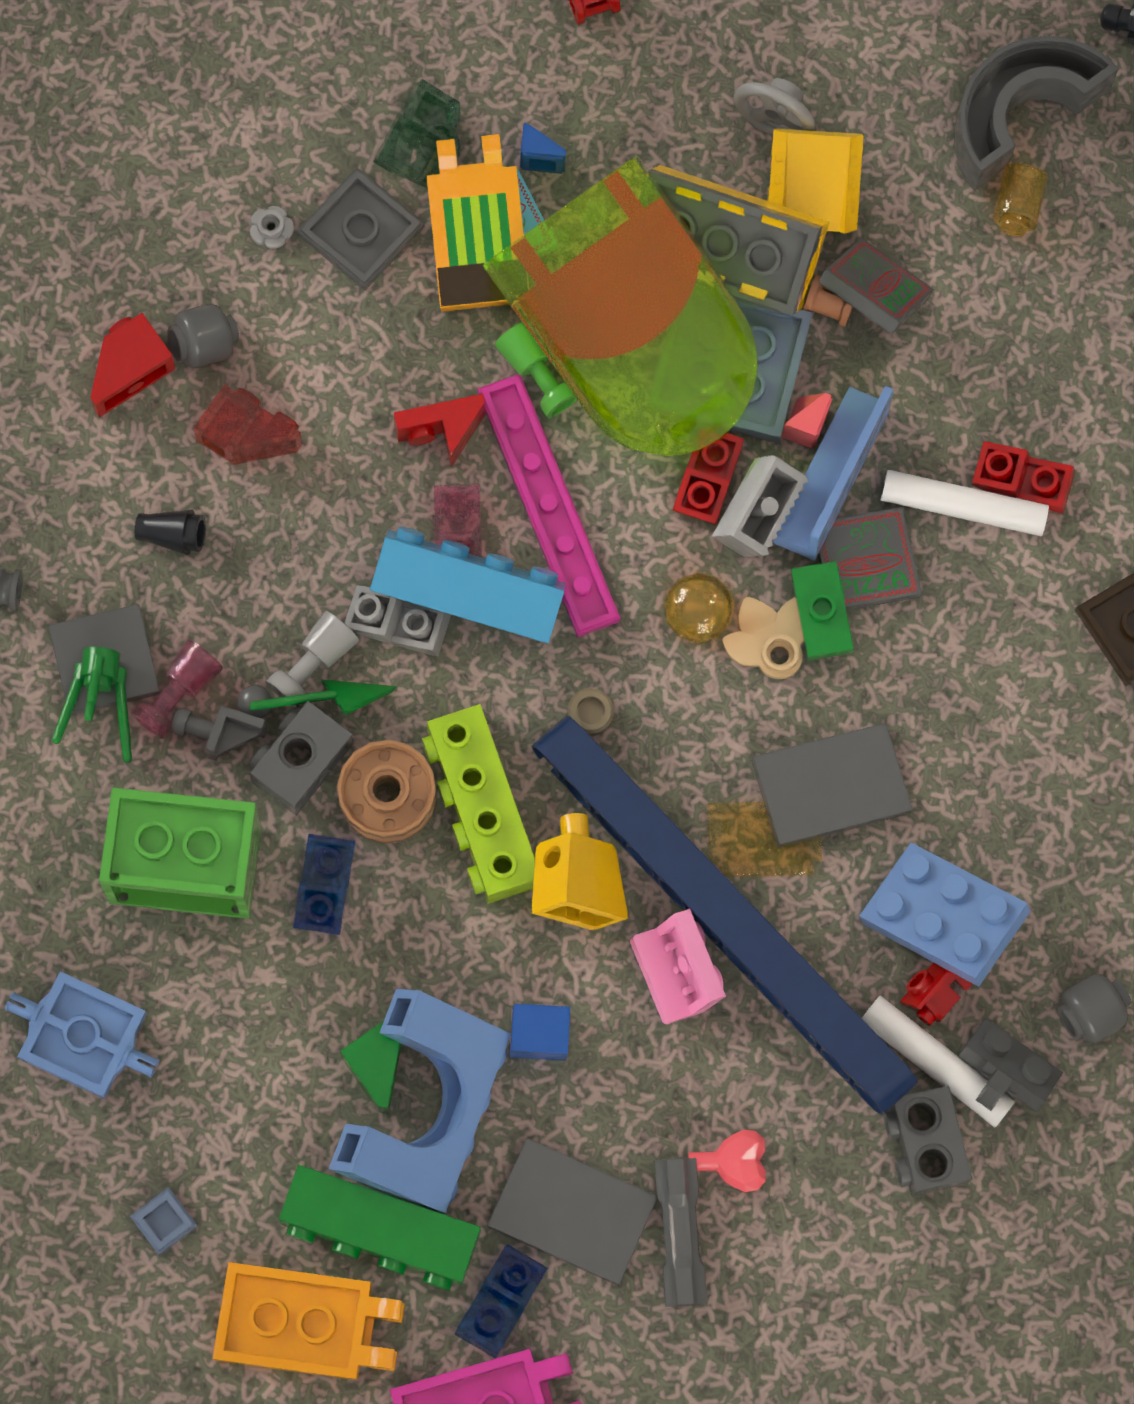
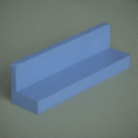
M849 386L805 473L808 483L803 484L804 491L798 492L799 499L794 500L795 506L789 508L791 514L785 516L786 522L781 524L782 530L776 532L778 538L773 539L774 544L813 561L816 560L890 412L894 389L885 386L878 399Z

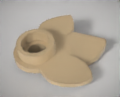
M745 597L738 615L740 631L728 634L722 639L727 654L732 660L742 666L759 667L770 678L786 679L793 676L799 670L802 663L803 653L801 645L804 642L795 597L787 601L778 612L757 599ZM775 650H782L787 654L788 660L783 664H776L771 659V653Z

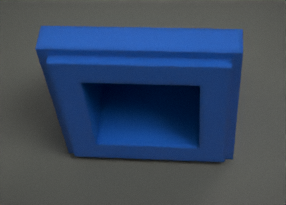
M524 123L520 168L528 171L558 174L565 172L566 150L531 125Z

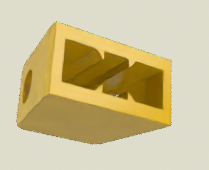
M571 813L560 817L561 835L540 842L536 847L532 914L589 930L600 929L628 919L615 847L613 844L589 837V822L586 814Z

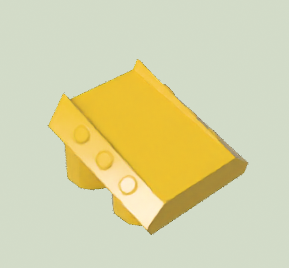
M773 129L771 174L767 201L829 221L827 231L841 232L843 234L856 231L864 135L857 133Z

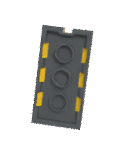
M662 165L647 171L639 201L645 208L662 195L666 198L674 210L673 212L679 217L702 251L701 267L696 283L792 316L804 307L828 230L829 221Z

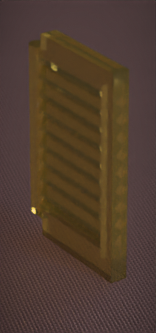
M764 802L707 804L709 860L712 863H719V871L725 877L813 875V861H822L821 837L777 848Z

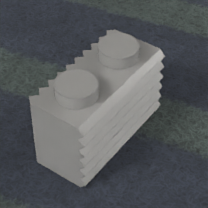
M776 456L755 457L712 537L744 557L769 554L768 547L773 546L772 539L778 538L776 532L782 530L781 524L786 522L785 516L791 514L789 508L795 506V499H799L798 492L804 491L803 484L808 483L807 476Z

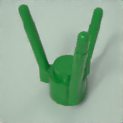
M96 646L83 649L82 663L75 664L74 678L52 737L54 744H59L62 740L82 684L85 689H88L84 713L86 721H91L94 717L98 692L111 691L113 684L115 685L123 761L125 763L132 761L125 689L127 669L119 667L121 655L118 651Z

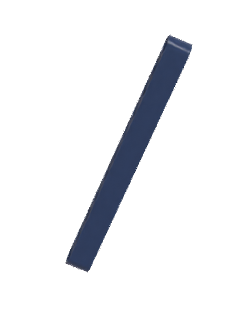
M566 715L531 746L539 759L544 757L553 767L551 770L553 775L683 911L691 910L694 920L700 924L705 935L875 1112L881 1116L884 1115L918 1083L915 1075L907 1065L574 719Z

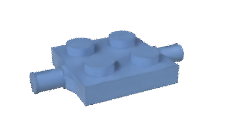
M61 971L50 992L40 1000L39 1004L18 995L16 992H13L9 997L14 1003L7 1001L6 1011H10L30 1021L28 1036L17 1056L19 1060L102 1099L106 1098L116 1076L126 1066L152 1078L155 1070L149 1066L157 1069L160 1059L153 1058L135 1049L136 1036L147 1016L145 1010Z

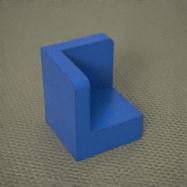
M515 1004L512 1011L509 1058L566 1061L569 1043L570 1007Z

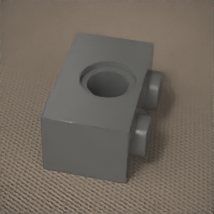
M309 701L306 702L300 711L297 708H293L286 715L278 729L282 734L271 747L268 744H264L250 762V767L253 768L250 772L252 783L296 816L354 744L351 732ZM295 747H303L311 752L309 761L299 766L290 764L286 760V755Z

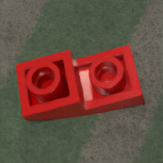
M701 425L672 511L716 525L745 439Z
M984 441L972 485L987 492L1049 505L1050 511L1064 514L1075 469L1071 465L1029 457L1028 450Z

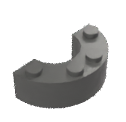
M1037 36L1021 39L992 53L981 63L970 78L961 101L954 128V147L957 162L963 176L973 191H976L1009 166L1016 145L1007 131L1006 116L1014 107L1030 100L1047 99L1063 104L1077 115L1110 91L1119 68L1104 54L1091 46L1069 38L1056 36Z

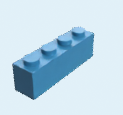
M398 527L397 532L388 530L370 587L371 591L549 643L566 584L558 580L559 575L541 567H532L531 572L513 567L514 561L498 554L488 553L486 559L469 554L470 548L468 546L450 540H443L442 545L425 541L424 533L411 528Z

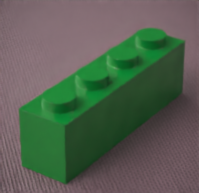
M299 1164L278 1219L281 1225L288 1227L285 1235L313 1244L315 1236L333 1242L331 1251L356 1260L359 1259L361 1252L379 1258L377 1267L398 1275H404L406 1268L425 1274L423 1283L445 1291H450L452 1284L462 1287L481 1233V1227Z

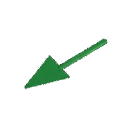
M321 679L327 691L252 701L249 707L251 710H261L304 704L307 701L311 703L333 699L343 713L347 715L392 693L397 686Z

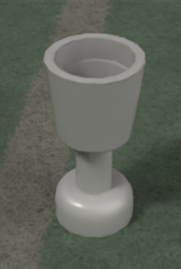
M324 611L302 642V648L306 651L303 657L288 674L283 671H275L265 682L279 697L305 694L301 686L319 665L330 668L355 646L359 639L339 618L328 611ZM301 704L290 706L293 708H298Z

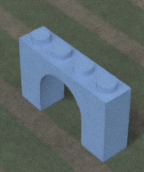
M396 989L379 1034L422 1053L433 1063L442 1083L443 1096L439 1115L426 1134L409 1143H404L371 1127L345 1124L329 1169L389 1196L445 1214L448 1205L457 1194V1181L465 1159L469 1157L473 1150L474 1134L481 1115L489 1106L491 1100L490 1090L497 1071L505 1062L507 1056L506 1047L511 1033L420 990Z

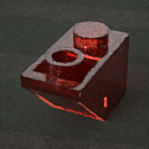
M225 384L193 427L198 443L233 465L297 453L302 447L301 432L298 431L299 426L293 419L281 412H276L275 415L260 407V400L243 388H238L235 391Z

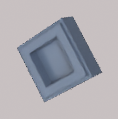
M169 1187L130 1216L159 1256L198 1227Z

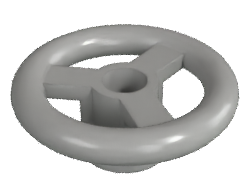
M775 78L771 81L770 85L749 82L739 86L734 93V104L741 116L753 127L773 136V129L776 128L816 130L812 114L801 103L804 97L803 92L790 81ZM760 96L763 103L762 107L752 108L747 97ZM772 122L779 123V124H784L785 126H787V127H789V128H785V127L779 126V125L774 124V123H772Z

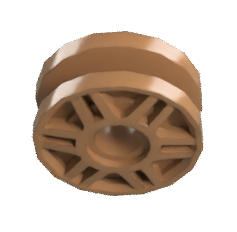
M393 740L370 742L353 752L343 765L337 784L341 811L351 828L366 839L384 844L405 841L421 832L432 818L437 801L434 773L425 757L410 745ZM386 782L394 783L400 788V793L391 802L380 801L374 795L379 785Z

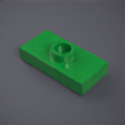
M833 561L791 569V578L807 660L811 661L853 653L854 648L837 562Z

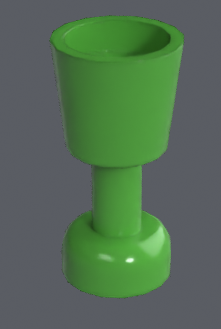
M526 320L513 326L495 342L494 347L520 376L530 374L544 393L540 401V408L547 418L555 417L578 401L580 393L576 387L567 382L559 384L545 363L550 358V354L531 320Z

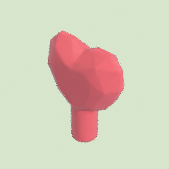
M744 1129L731 1135L721 1143L716 1152H689V1158H697V1171H716L724 1182L740 1191H757L766 1182L765 1169L760 1162L765 1152V1139L757 1131Z

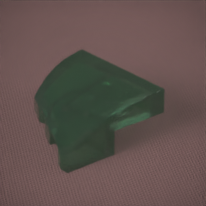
M421 79L410 90L373 162L395 175L428 188L427 175L440 174L436 141L454 139L457 158L460 156V140L456 134L457 124L460 122V102L424 79ZM413 149H415L417 156L415 161L410 164Z

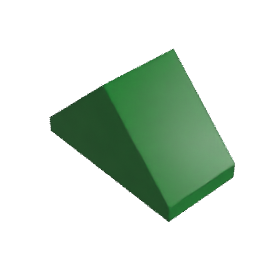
M381 1022L342 1049L340 1054L379 1113L389 1114L402 1044L379 1034L383 1022Z

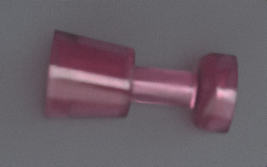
M187 640L165 674L170 681L169 685L152 705L148 702H141L132 710L131 715L157 737L164 739L172 726L171 721L167 718L168 714L185 694L195 697L223 670L222 665L202 647L191 640Z

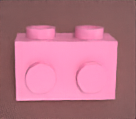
M690 909L675 913L657 928L636 934L630 939V944L664 1024L668 1025L704 1013L726 997L723 990L722 975L710 959L705 946L704 931L700 924L694 920Z

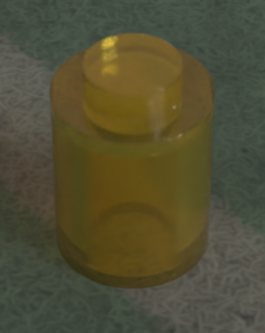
M1013 163L1005 166L993 214V221L1000 226L1002 232L1012 236H1023L1026 232L1037 228L1048 181V175L1042 169L1022 163Z

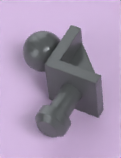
M250 685L244 688L238 696L237 705L239 711L221 705L215 722L193 716L192 710L181 708L175 713L171 728L174 734L182 737L188 733L208 740L205 747L207 757L217 761L219 756L258 737L265 738L267 726L265 720L261 718H264L271 708L251 710L249 705L252 701L272 699V697L264 687Z

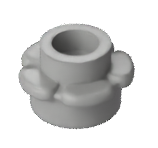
M270 206L267 210L259 209L250 219L252 227L249 232L252 240L256 244L270 249L283 246L294 231L292 219L288 218L287 212L278 206ZM272 223L276 227L274 230H268L267 225Z

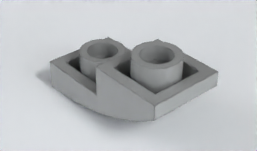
M356 585L345 624L355 634L438 657L451 614L370 590V587Z

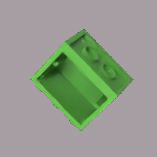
M112 787L99 877L100 885L109 904L250 919L262 830L256 803ZM122 894L128 895V899L126 901L120 900V896ZM238 907L239 913H233L232 909Z

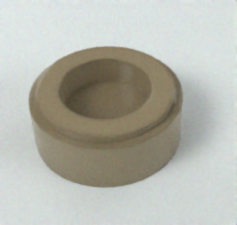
M587 688L577 692L571 698L568 704L567 716L574 719L589 736H596L605 732L611 725L614 707L609 696L603 691Z

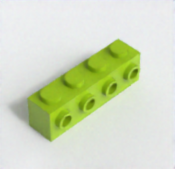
M481 704L427 721L429 736L421 738L429 764L439 763L444 779L436 781L444 807L454 806L459 822L452 824V830L459 850L469 849L474 866L467 868V872L475 895L484 892L487 904L533 889L535 857Z

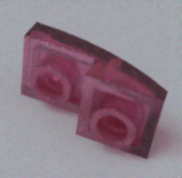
M480 484L434 485L435 544L442 545L443 540L458 542L470 548L469 554L482 557Z

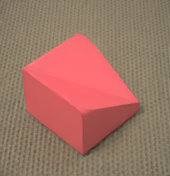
M821 393L798 398L790 419L784 424L781 437L811 449L815 447L831 406V395Z

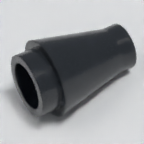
M192 509L153 514L139 513L135 521V539L185 555H189L191 551L200 552L206 535L205 517L203 515H196Z

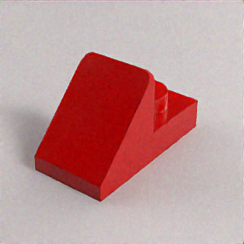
M484 394L394 412V426L398 443L408 441L413 446L424 445L434 441L436 434L443 433L450 466L452 467L485 416Z

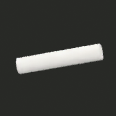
M887 470L880 501L1041 537L1043 535L1049 505Z
M881 995L862 1017L863 1021L879 1037L941 1086L949 1085L951 1094L994 1128L1014 1105L1015 1101L1005 1093L992 1111L977 1102L976 1098L988 1080Z

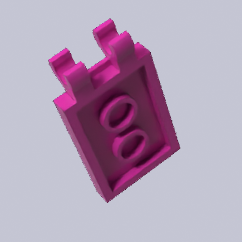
M527 1349L390 1389L393 1404H553L547 1381L571 1375L573 1371L567 1353L534 1362L531 1349ZM577 1401V1402H573V1403H570V1404H582V1403H581L580 1401Z

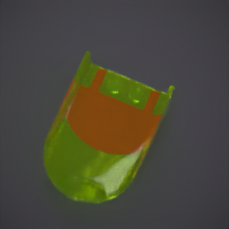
M638 154L482 265L589 417L607 436L617 443L635 451L638 450L663 456L686 454L706 447L718 440L734 426L745 411L754 390L758 368L757 347L751 326L710 259Z

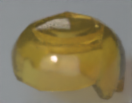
M702 572L684 576L674 583L664 601L666 623L681 639L693 643L712 641L724 633L734 618L735 603L732 592L718 577Z

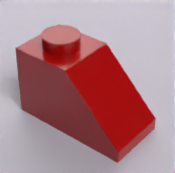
M143 313L133 319L125 317L117 321L109 329V334L103 338L90 396L94 411L99 418L175 370L173 355Z

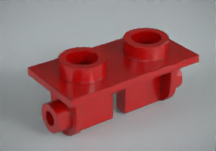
M933 963L927 970L918 972L910 979L906 986L908 992L899 1002L904 1006L919 1009L916 1013L917 1017L926 1025L931 1026L934 1021L940 1023L961 998L950 987V984L955 981L963 990L967 991L973 983Z

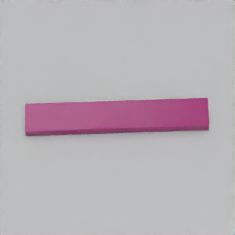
M516 374L478 388V394H484L486 415L548 567L559 575V581L566 583L562 601L577 638L620 622L621 618L522 377Z

